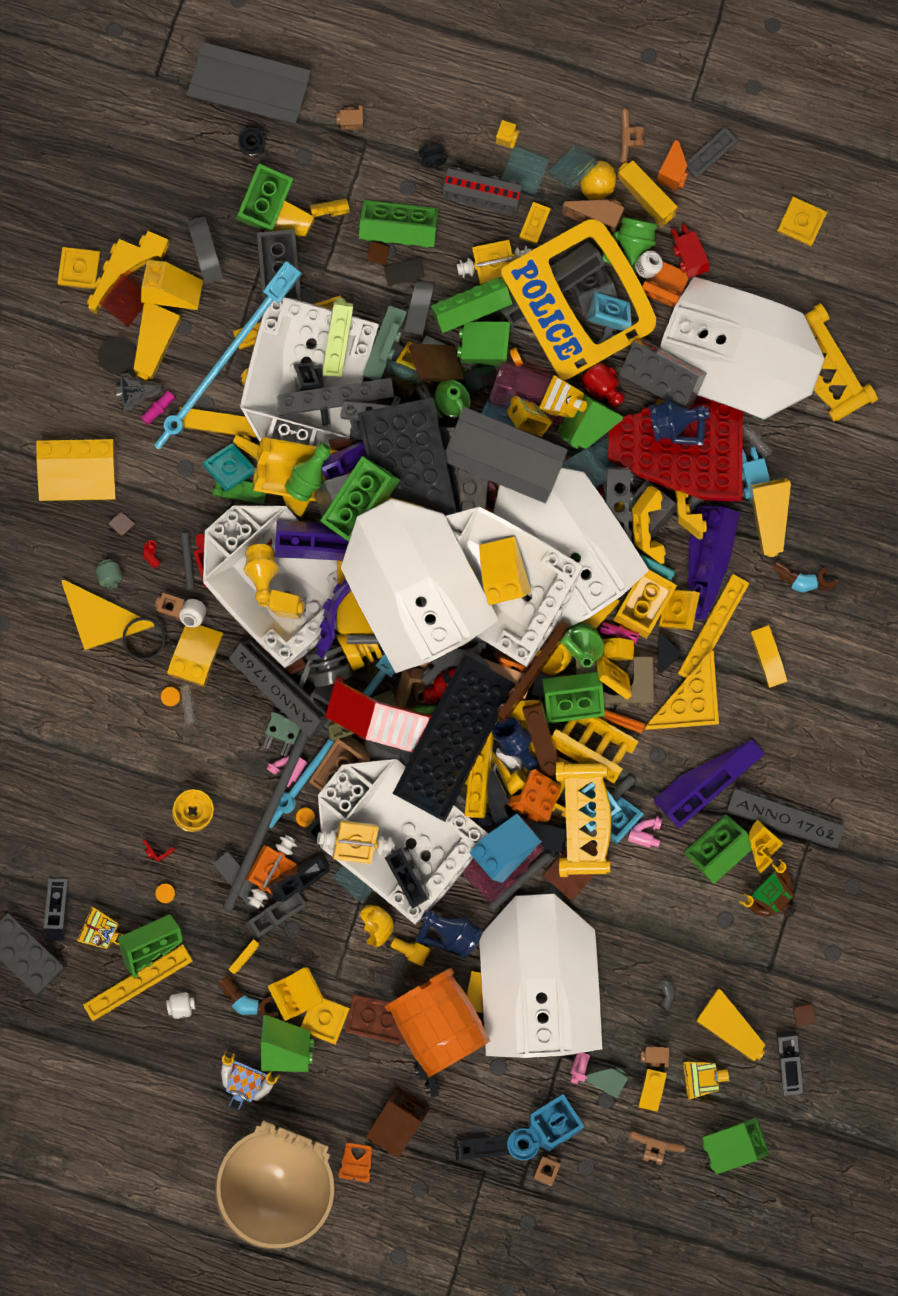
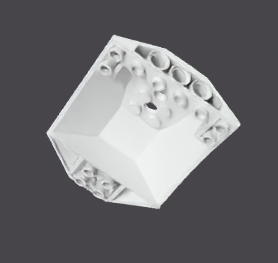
M693 277L675 305L660 347L707 373L698 396L747 412L763 420L812 395L825 361L803 313L763 297L697 277ZM708 330L707 337H699L701 331ZM725 335L726 342L722 345L717 344L718 336Z
M284 297L280 303L273 301L263 314L240 405L259 442H261L262 437L317 447L320 442L329 445V439L350 438V420L340 418L342 407L328 409L330 425L323 426L320 410L279 416L276 399L279 394L296 392L293 364H301L303 357L311 358L314 369H323L332 309ZM351 316L342 376L323 375L325 388L363 382L364 376L362 374L370 356L379 324ZM314 338L316 346L311 349L307 348V340Z
M561 468L546 504L499 485L493 514L537 537L568 557L573 553H578L580 555L578 563L583 565L582 571L584 569H589L590 576L587 579H582L580 574L571 599L556 625L559 626L563 621L571 627L593 616L622 596L649 571L627 534L584 472ZM530 592L528 596L532 599V593Z
M391 498L357 516L341 569L395 673L431 662L466 644L499 621L493 607L488 605L486 595L443 513ZM418 597H425L427 603L424 606H418L415 603ZM433 614L436 617L435 621L432 623L426 622V615Z
M232 506L205 530L203 583L238 623L272 657L286 668L315 649L322 637L320 636L321 628L319 626L325 618L323 616L325 602L328 598L332 599L335 595L333 590L337 585V561L274 557L279 569L270 581V593L271 590H277L297 595L305 603L306 609L301 614V619L278 617L269 609V606L258 605L255 597L256 587L243 570L246 564L245 551L253 544L267 545L272 538L271 547L275 552L276 520H299L287 506ZM337 611L335 615L334 630L337 628Z
M481 507L445 516L471 568H474V574L483 591L479 545L515 536L530 585L532 599L528 602L522 597L492 604L491 606L499 621L477 635V637L527 667L552 633L571 599L583 565L523 529ZM420 596L422 606L427 603V599Z
M397 759L342 765L318 794L321 831L325 829L326 833L329 834L333 830L337 836L340 820L374 824L379 827L376 841L380 836H383L386 841L388 837H391L395 843L394 852L400 848L407 847L406 841L409 838H414L417 843L416 847L409 849L417 864L429 900L413 909L385 860V852L378 855L376 849H374L371 864L343 860L337 861L416 925L421 920L425 910L430 911L467 868L473 859L469 852L488 833L473 820L465 817L464 813L456 806H453L444 822L393 795L392 793L406 768ZM325 845L323 850L332 856L334 847L330 850L328 845ZM426 850L431 853L429 861H423L421 858L422 853Z
M554 893L515 896L482 932L479 940L484 1029L491 1040L485 1045L486 1056L520 1058L565 1056L602 1049L595 929ZM543 992L547 995L546 1002H537L536 996L538 993ZM539 1013H546L548 1020L546 1022H539L537 1019Z

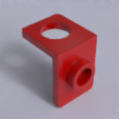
M146 839L142 840L147 847L144 850L149 858L154 857L158 863L176 851L175 847H172L157 857Z

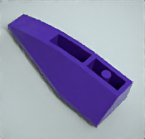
M697 505L695 514H702V521H706L707 530L703 532L702 539L696 538L693 534L690 535L688 591L700 593L695 619L705 620L715 601L728 567L740 513L726 507Z
M276 520L275 557L343 561L349 542L328 526L316 522Z
M750 740L681 775L659 794L653 802L674 826L679 829L765 753L753 740Z

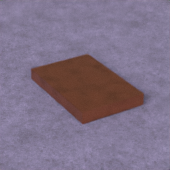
M412 343L408 346L419 381L445 382L455 380L462 382L465 380L454 345Z
M592 841L580 847L592 856L598 854L597 846ZM566 849L563 855H560L543 876L572 901L595 874L560 877L559 859L567 858Z
M353 994L345 1028L346 1033L402 1045L403 1036L398 1030L391 1011L387 1012L385 1008L391 1002Z

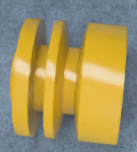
M339 633L336 635L353 671L364 667V656L371 663L374 662L371 653L374 652L378 659L383 657L380 644H347V635L351 634Z
M192 789L184 791L177 797L173 805L172 815L179 828L188 832H197L209 824L213 817L214 807L212 800L207 794L200 790ZM189 807L191 809H193L194 807L197 808L196 816L188 815Z

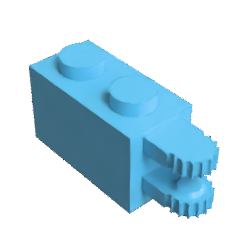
M755 446L750 447L753 459L751 462H747L746 454L742 449V481L744 480L746 486L743 488L745 498L749 499L750 503H752L749 486L770 481L765 459H758Z

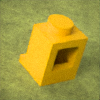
M502 120L496 136V144L514 149L520 132L516 130V124Z

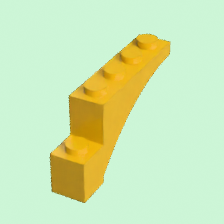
M147 231L146 236L142 235L140 239V248L121 239L118 240L117 244L114 243L110 251L112 256L110 260H106L103 266L104 273L96 281V291L94 295L91 294L87 301L89 310L97 314L110 292L129 274L146 265L147 260L162 261L170 245L169 240Z
M243 434L241 437L236 435L233 440L234 445L256 459L260 443L258 445L252 443V439ZM283 496L287 508L295 517L302 520L311 501H300L293 497Z

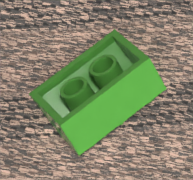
M258 164L235 219L252 227L272 231L293 178Z
M598 672L542 679L548 723L605 716L602 681L599 680Z
M726 814L683 853L712 884H715L745 857L752 848L747 832Z

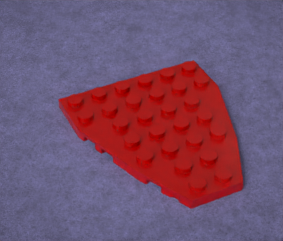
M701 396L696 397L693 406L688 409H695L698 406L708 407L710 418L705 420L704 444L689 445L674 444L671 442V439L655 441L650 410L647 407L642 409L640 413L625 416L609 430L608 461L619 467H628L630 472L645 480L702 500L741 502L743 411ZM698 420L689 424L679 436L697 437Z

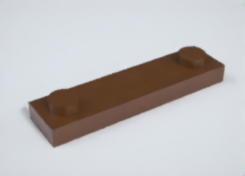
M542 702L523 706L522 711L532 737V743L542 774L545 776L555 775L556 762H560Z

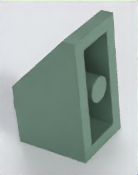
M618 1067L615 1070L610 1068L585 1075L588 1077L585 1081L616 1099L628 1078L625 1076L626 1072Z

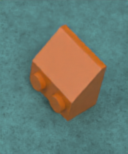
M674 141L656 181L677 192L679 187L683 188L689 174L686 172L687 163L679 141Z

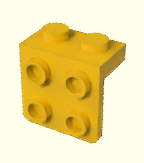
M304 967L285 979L268 986L284 1021L306 1012L324 1000L308 967Z

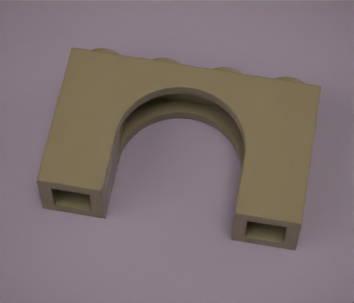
M653 657L633 658L632 696L627 700L621 695H610L603 691L604 708H611V705H618V708H630V705H638V708H649V705H653ZM575 659L576 675L596 672L595 661L591 667L586 668L580 664L579 660Z

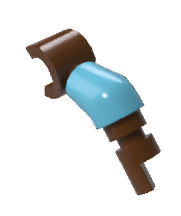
M779 561L772 568L780 574L778 578L783 581L786 579L793 590L802 593L817 587L823 591H831L839 581L834 579L833 582L828 583L823 579V576L827 573V568H823L818 576L815 574L791 572L792 569Z
M228 976L219 982L224 989L223 993L225 996L231 998L232 1008L241 1015H257V1012H260L262 1017L263 1015L277 1018L280 1015L277 1011L269 1014L264 1009L267 1004H271L272 997L258 1003L259 1000L248 998L247 995H243L241 992L238 993L237 986Z

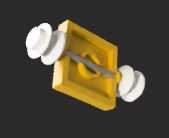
M509 240L472 247L475 260L474 265L470 258L465 263L459 260L460 264H456L458 275H462L464 278L465 274L469 273L473 276L475 268L480 285L485 284L492 279L502 277L501 270L505 265L529 253L531 249H527V246H525L524 250L520 251L517 247L514 255L512 254Z
M340 820L337 836L333 830L328 834L325 829L318 833L317 844H320V848L323 849L325 845H328V848L331 850L334 847L332 857L335 860L371 864L374 849H376L378 855L385 852L386 856L394 852L395 843L391 837H388L386 841L383 836H380L376 841L379 827L374 824Z

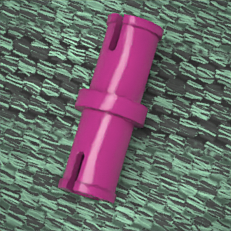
M167 390L156 402L154 401L151 404L152 406L141 416L142 420L147 425H150L160 414L162 415L165 412L164 410L176 398Z
M603 621L600 629L601 634L633 640L634 644H637V639L639 638L638 632L625 629L622 625L618 627Z

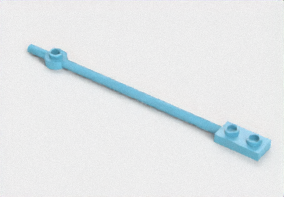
M289 261L283 264L263 292L268 295L183 408L177 415H172L165 419V431L154 444L156 448L160 450L171 435L179 434L183 431V419L272 302L280 303L302 275V272ZM174 421L178 424L177 428L173 427Z
M386 654L376 664L380 671L363 692V694L369 697L386 674L392 677L395 673ZM327 740L290 792L283 794L269 828L272 829L283 813L287 814L293 811L296 805L295 796L319 766L336 740Z

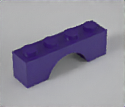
M363 441L331 454L324 461L322 471L326 480L347 475L355 468L362 456L367 458Z

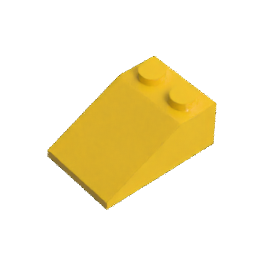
M147 260L142 282L141 302L198 310L203 280L167 262Z
M515 536L479 545L482 582L488 605L522 598L531 592Z
M649 570L632 586L614 621L629 630L638 632L640 636L647 639L677 585Z
M201 625L198 627L185 626L167 674L205 687L224 633Z

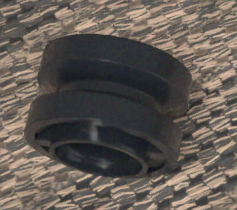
M250 127L240 133L238 143L244 155L256 157L264 151L265 138L259 129ZM249 139H255L257 143L253 146H250L247 144V141Z
M432 144L421 148L418 151L419 157L423 158L420 161L421 166L433 168L447 162L446 155L442 154L445 151L444 145Z

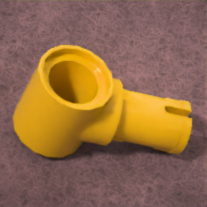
M394 937L390 946L405 954L407 960L422 967L431 950L417 942L410 944Z

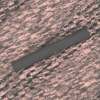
M181 533L187 590H194L189 534Z

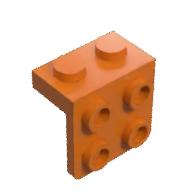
M536 769L530 770L521 794L512 796L508 805L512 807L514 812L526 816L528 821L536 823L548 821L561 786Z

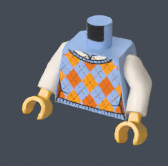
M225 1051L222 1057L221 1076L226 1092L233 1094L229 1106L240 1110L244 1099L249 1102L253 1100L258 1101L269 1094L273 1085L280 1078L279 1074L274 1078L271 1075L272 1071L265 1074L234 1061L235 1054L233 1053L232 1058H228Z

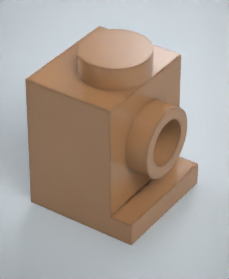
M359 106V110L347 107L344 110H340V113H336L337 124H340L341 130L363 129V106Z
M162 593V596H158L156 600V611L180 620L179 613L185 600ZM169 603L173 604V608L171 610H168L166 608L167 604Z
M645 1047V1051H641V1062L649 1063V1067H660V1063H664V1067H669V1048Z
M549 1154L546 1157L542 1156L533 1178L552 1186L560 1167V1163L557 1162L558 1158ZM546 1165L551 1166L549 1173L544 1171Z

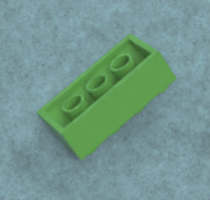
M364 200L360 218L359 239L434 247L439 208Z
M499 277L480 286H475L463 293L456 294L451 298L439 301L431 306V313L441 332L444 333L512 305V301L502 277Z
M362 456L322 517L321 522L349 542L357 516L387 501L400 480L384 468Z

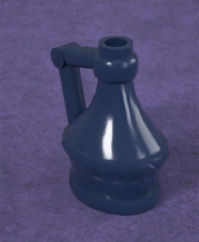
M668 399L656 406L649 405L655 441L671 439V442L674 444H704L705 420L710 418L708 407L698 406L695 409H688ZM698 420L697 437L679 436L689 424Z
M509 717L505 724L500 721L496 723L492 734L499 744L500 752L506 756L520 759L525 769L529 771L533 769L538 770L540 767L538 759L530 751L532 739L530 732L523 728L517 719Z
M425 910L421 917L424 923L417 934L416 942L445 951L455 952L463 958L468 956L476 947L483 930L478 926H474L468 917L443 918L434 911ZM433 926L437 930L441 941L426 936L430 927Z

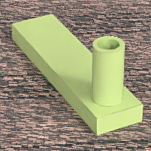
M337 298L333 302L322 375L342 376L353 304L346 303L343 298Z

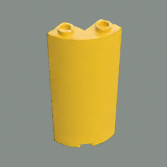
M262 437L256 458L258 461L257 468L254 470L253 491L292 497L285 488L286 480L291 475L292 466L308 461L313 456L317 447ZM331 449L330 455L338 452V450ZM322 471V481L324 482L326 478ZM318 489L312 493V496L309 499L310 501L316 502L314 495L318 491Z

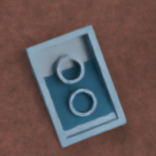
M516 814L482 838L469 853L492 880L503 883L542 841L520 815Z

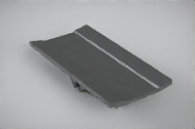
M201 42L186 96L296 125L311 70Z
M462 407L459 420L445 450L448 464L546 504L568 449Z

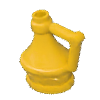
M253 544L245 551L246 564L243 570L256 587L255 597L258 605L267 607L269 606L271 596L269 584L279 568L275 562V552L271 546Z

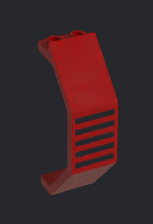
M336 676L326 718L366 740L414 752L432 715L376 701L344 684V678Z

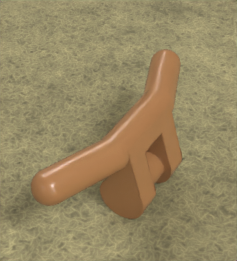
M626 108L621 110L622 148L620 162L623 164L628 160L629 148L644 147L643 135L645 134L644 127H629V111ZM630 135H635V140H630Z
M635 1131L629 1133L631 1139L646 1144L642 1158L645 1161L652 1160L656 1161V1164L661 1165L665 1150L680 1153L686 1151L684 1145L657 1140ZM652 1147L659 1149L658 1154L651 1152Z

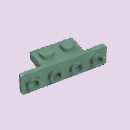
M393 306L388 307L362 375L371 380H381L388 360L393 359L395 342L399 343L402 335L400 329L406 317V311Z

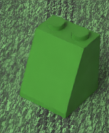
M468 322L464 324V327H460L459 338L463 340L462 346H458L457 357H461V363L506 367L510 322Z
M584 394L582 400L587 402L586 410L584 412L577 410L573 418L564 417L557 432L563 435L561 439L568 442L571 446L577 449L579 446L587 449L623 419V416Z
M263 1015L261 1071L308 1072L309 1064H313V1052L310 1051H314V1039H310V1031L271 1016Z
M756 1117L702 1137L703 1148L708 1152L709 1164L711 1169L715 1171V1174L758 1161L769 1155Z

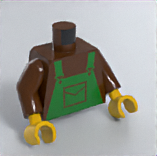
M779 859V867L772 864L776 871L751 896L744 894L747 898L745 902L739 901L741 905L747 907L756 915L770 917L772 915L776 916L782 911L790 918L796 911L789 903L794 897L792 878L786 869V864L781 859Z

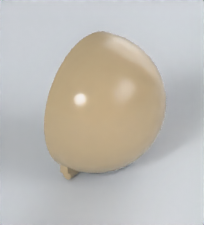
M263 1120L260 1127H255L254 1133L238 1141L225 1155L216 1175L215 1199L221 1218L238 1238L259 1248L283 1249L307 1240L319 1230L329 1215L334 1198V1180L328 1163L330 1154H327L329 1146L315 1141L313 1146L311 1144L312 1139L294 1134V1132L281 1127L278 1130H274L276 1125Z

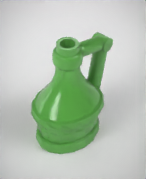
M622 217V226L619 232L615 231L612 237L616 243L619 240L625 257L636 274L635 262L637 258L656 245L655 230H657L658 224ZM603 253V255L601 256L603 261L611 265L606 255Z
M449 380L439 383L434 395L438 409L447 418L459 420L462 407L470 409V394L466 387L458 381Z
M320 442L313 456L308 461L292 466L290 478L285 483V488L292 497L300 501H308L312 493L321 487L323 482L322 465L330 456L331 447Z
M579 622L569 627L560 640L566 646L570 655L579 660L583 667H591L594 661L603 655L604 642L598 631L588 623Z

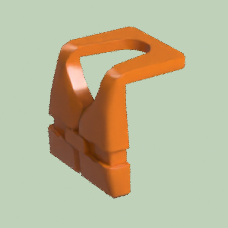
M346 1143L341 1163L342 1168H340L338 1177L348 1180L354 1178L356 1181L368 1183L370 1180L369 1170L371 1169L372 1147ZM354 1147L366 1151L358 1160L355 1159L351 1151Z

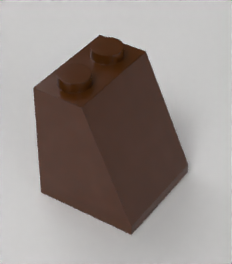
M397 1087L366 1137L373 1144L384 1148L388 1154L399 1158L427 1115L430 1107Z

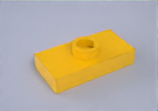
M533 202L519 238L537 245L551 208Z

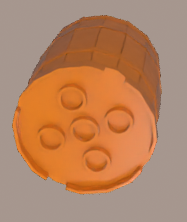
M452 968L438 974L428 982L414 988L385 1006L387 1012L391 1011L398 1030L428 1078L491 1041L473 1005L453 977L454 972Z

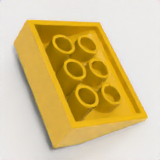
M113 439L36 441L39 501L116 500L115 442Z

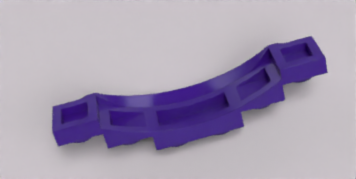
M346 579L342 584L338 583L333 590L335 595L332 599L328 598L323 606V609H325L323 616L325 618L319 626L321 628L320 636L322 637L316 645L318 648L316 655L321 658L325 656L335 638L334 622L337 608L352 591Z

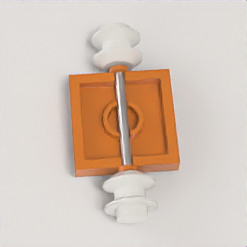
M287 835L284 838L280 837L282 840L281 844H276L278 852L268 846H263L246 877V880L258 886V889H251L253 896L247 897L250 900L249 904L258 909L260 906L264 907L262 903L264 899H269L264 892L272 895L268 884L297 865L285 857V854H293L291 851L292 847H297L294 844L296 840Z

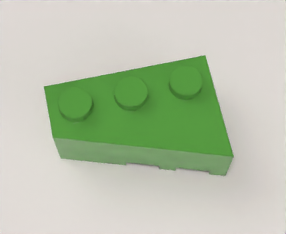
M170 914L118 937L124 965L133 978H136L138 976L137 972L145 966L149 968L153 965L152 961L161 954L163 956L183 942L180 927Z

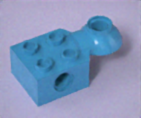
M564 1094L530 1115L528 1118V1129L520 1128L510 1134L507 1148L514 1158L529 1160L537 1154L539 1147L551 1151L584 1129V1125ZM525 1141L528 1148L525 1150L520 1149L518 1142Z

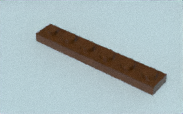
M562 621L559 626L556 625L551 633L552 637L550 640H546L541 646L539 656H535L529 664L531 667L528 672L522 673L519 678V685L511 689L507 702L505 704L502 703L498 708L497 713L500 722L505 724L561 644L560 640L569 629L568 624Z

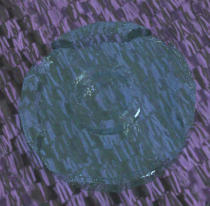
M388 362L386 370L389 373L394 371V375L416 382L417 384L421 383L416 370L400 363Z

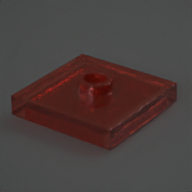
M120 274L99 305L126 327H129L143 309L144 303L141 302L142 289L124 274Z

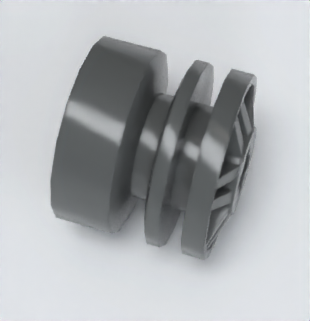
M332 644L323 658L316 655L318 648L306 654L307 660H314L308 664L309 667H318L319 669L311 674L315 687L334 684L336 676L342 677L344 680L353 676L350 663L340 662V660L346 658L345 652L338 653L343 651L341 644Z

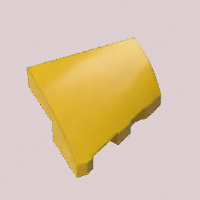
M347 198L310 205L312 217L331 214V217L350 213Z
M284 201L272 231L295 229L296 236L306 237L315 218Z
M757 820L750 830L749 842L757 870L760 873L773 862L770 857L784 843Z

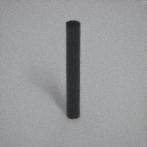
M322 368L314 369L320 383L318 389L325 388ZM328 409L320 410L322 425H330Z

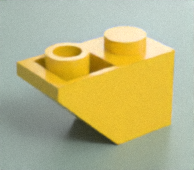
M622 638L602 639L604 642L603 656L613 661L633 660V640Z

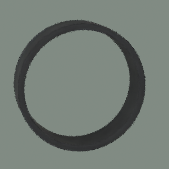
M139 617L127 624L123 632V646L130 656L138 660H149L156 657L162 651L165 644V634L162 626L156 620L149 617ZM150 621L161 630L163 641L161 647L154 654L138 656L127 648L125 634L127 629L135 622Z

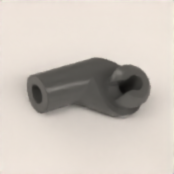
M662 979L658 984L665 995L661 1006L669 1009L676 992L669 980Z

